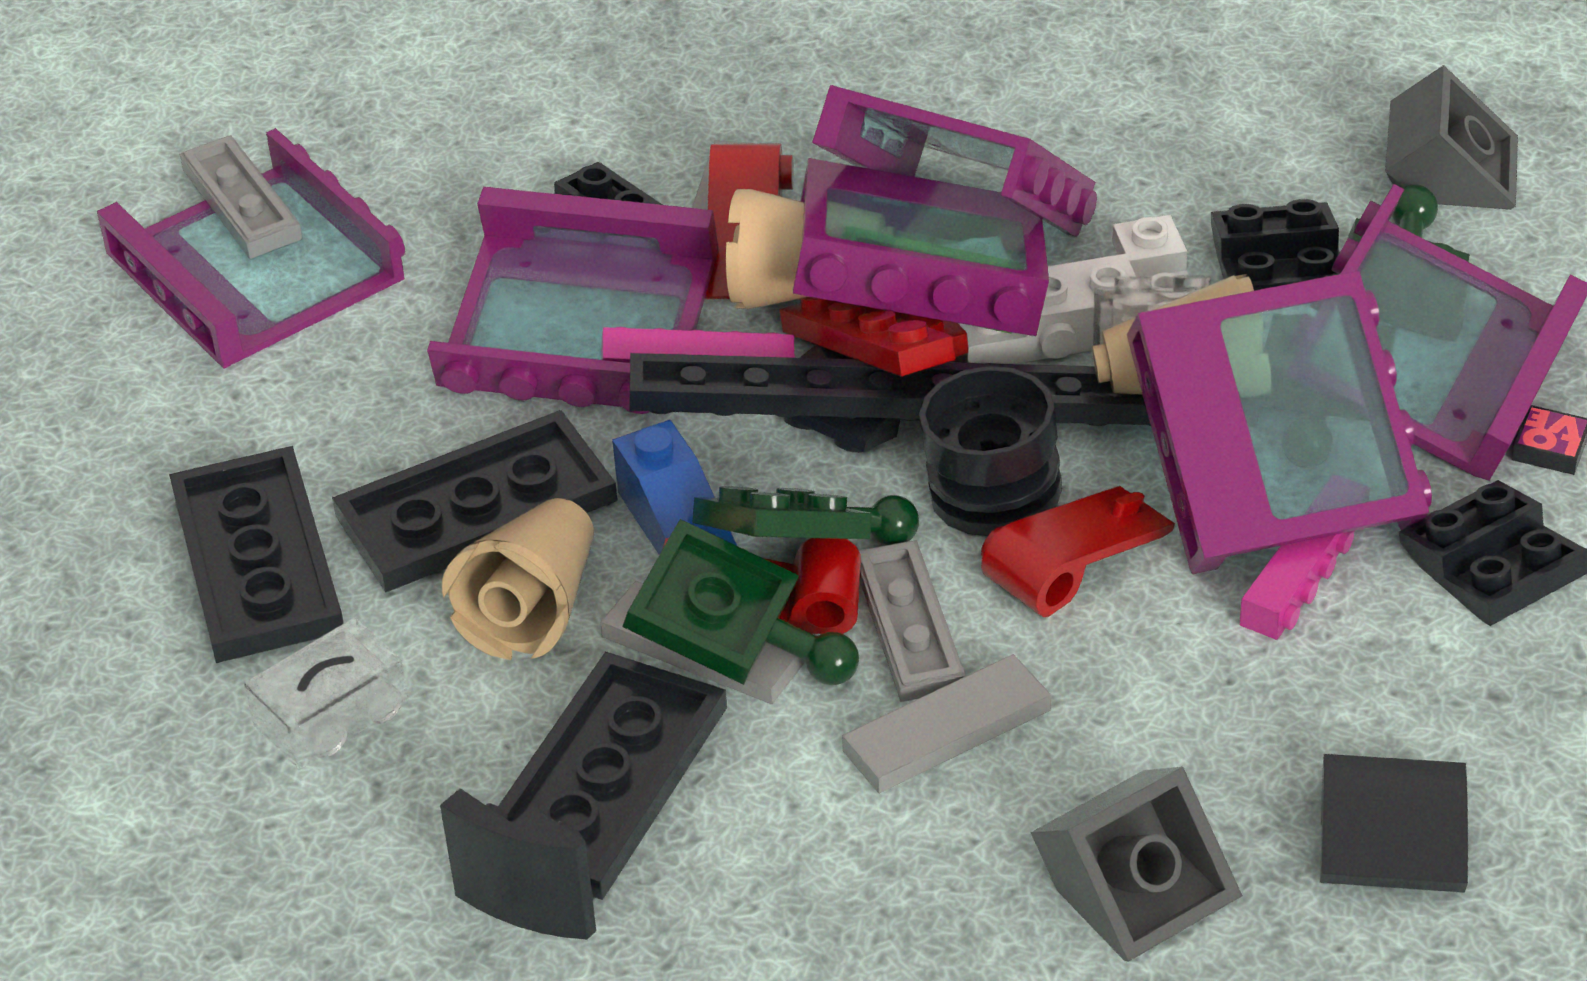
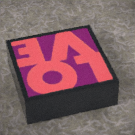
M1531 405L1515 440L1512 460L1575 475L1587 442V418Z

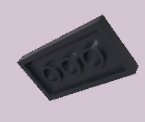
M562 410L342 493L332 497L335 516L384 591L389 592L447 569L448 565L462 549L547 500L554 498L566 499L576 503L588 513L618 501L614 479Z
M293 446L169 474L216 663L345 632L342 612Z
M605 651L498 807L507 814L512 822L531 806H534L555 821L563 820L574 826L587 844V860L593 895L595 898L603 900L727 709L726 689Z

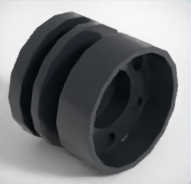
M985 366L954 374L940 381L925 396L919 412L923 446L927 458L926 471L929 479V493L934 512L948 526L970 535L988 536L994 529L1000 526H1006L1011 522L1055 508L1058 505L1062 491V477L1059 470L1060 457L1056 447L1058 436L1055 406L1050 390L1037 377L1015 368Z

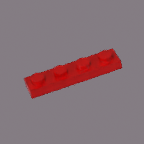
M815 297L800 298V303L779 309L782 331L784 333L794 335L797 338L816 345L818 344L821 347L853 359H858L861 362L899 376H905L956 360L952 335L929 328L924 321H908L897 317L892 310H877L871 307Z

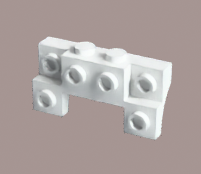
M1171 215L1144 217L1135 221L1113 224L1112 242L1117 255L1048 266L1049 284L1036 337L1013 332L1010 334L958 323L967 332L969 353L962 355L964 363L1017 364L1046 358L1058 359L1070 354L1092 351V346L1103 344L1102 331L1135 318L1138 313L1151 311L1195 292L1196 289L1186 270L1187 249ZM997 243L969 246L959 250L940 253L1006 267Z

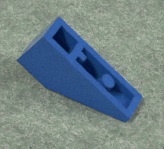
M671 420L612 439L618 493L659 555L663 549L665 538L670 537L679 519L737 546L731 531L692 523L694 497L715 498L697 457Z

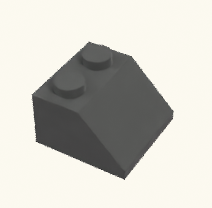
M1441 66L1390 101L1385 171L1392 184L1401 188L1407 185H1422L1435 195L1439 205L1507 210L1516 207L1518 135L1446 66Z
M1183 766L1143 770L1031 832L1057 891L1125 962L1131 961L1243 896Z

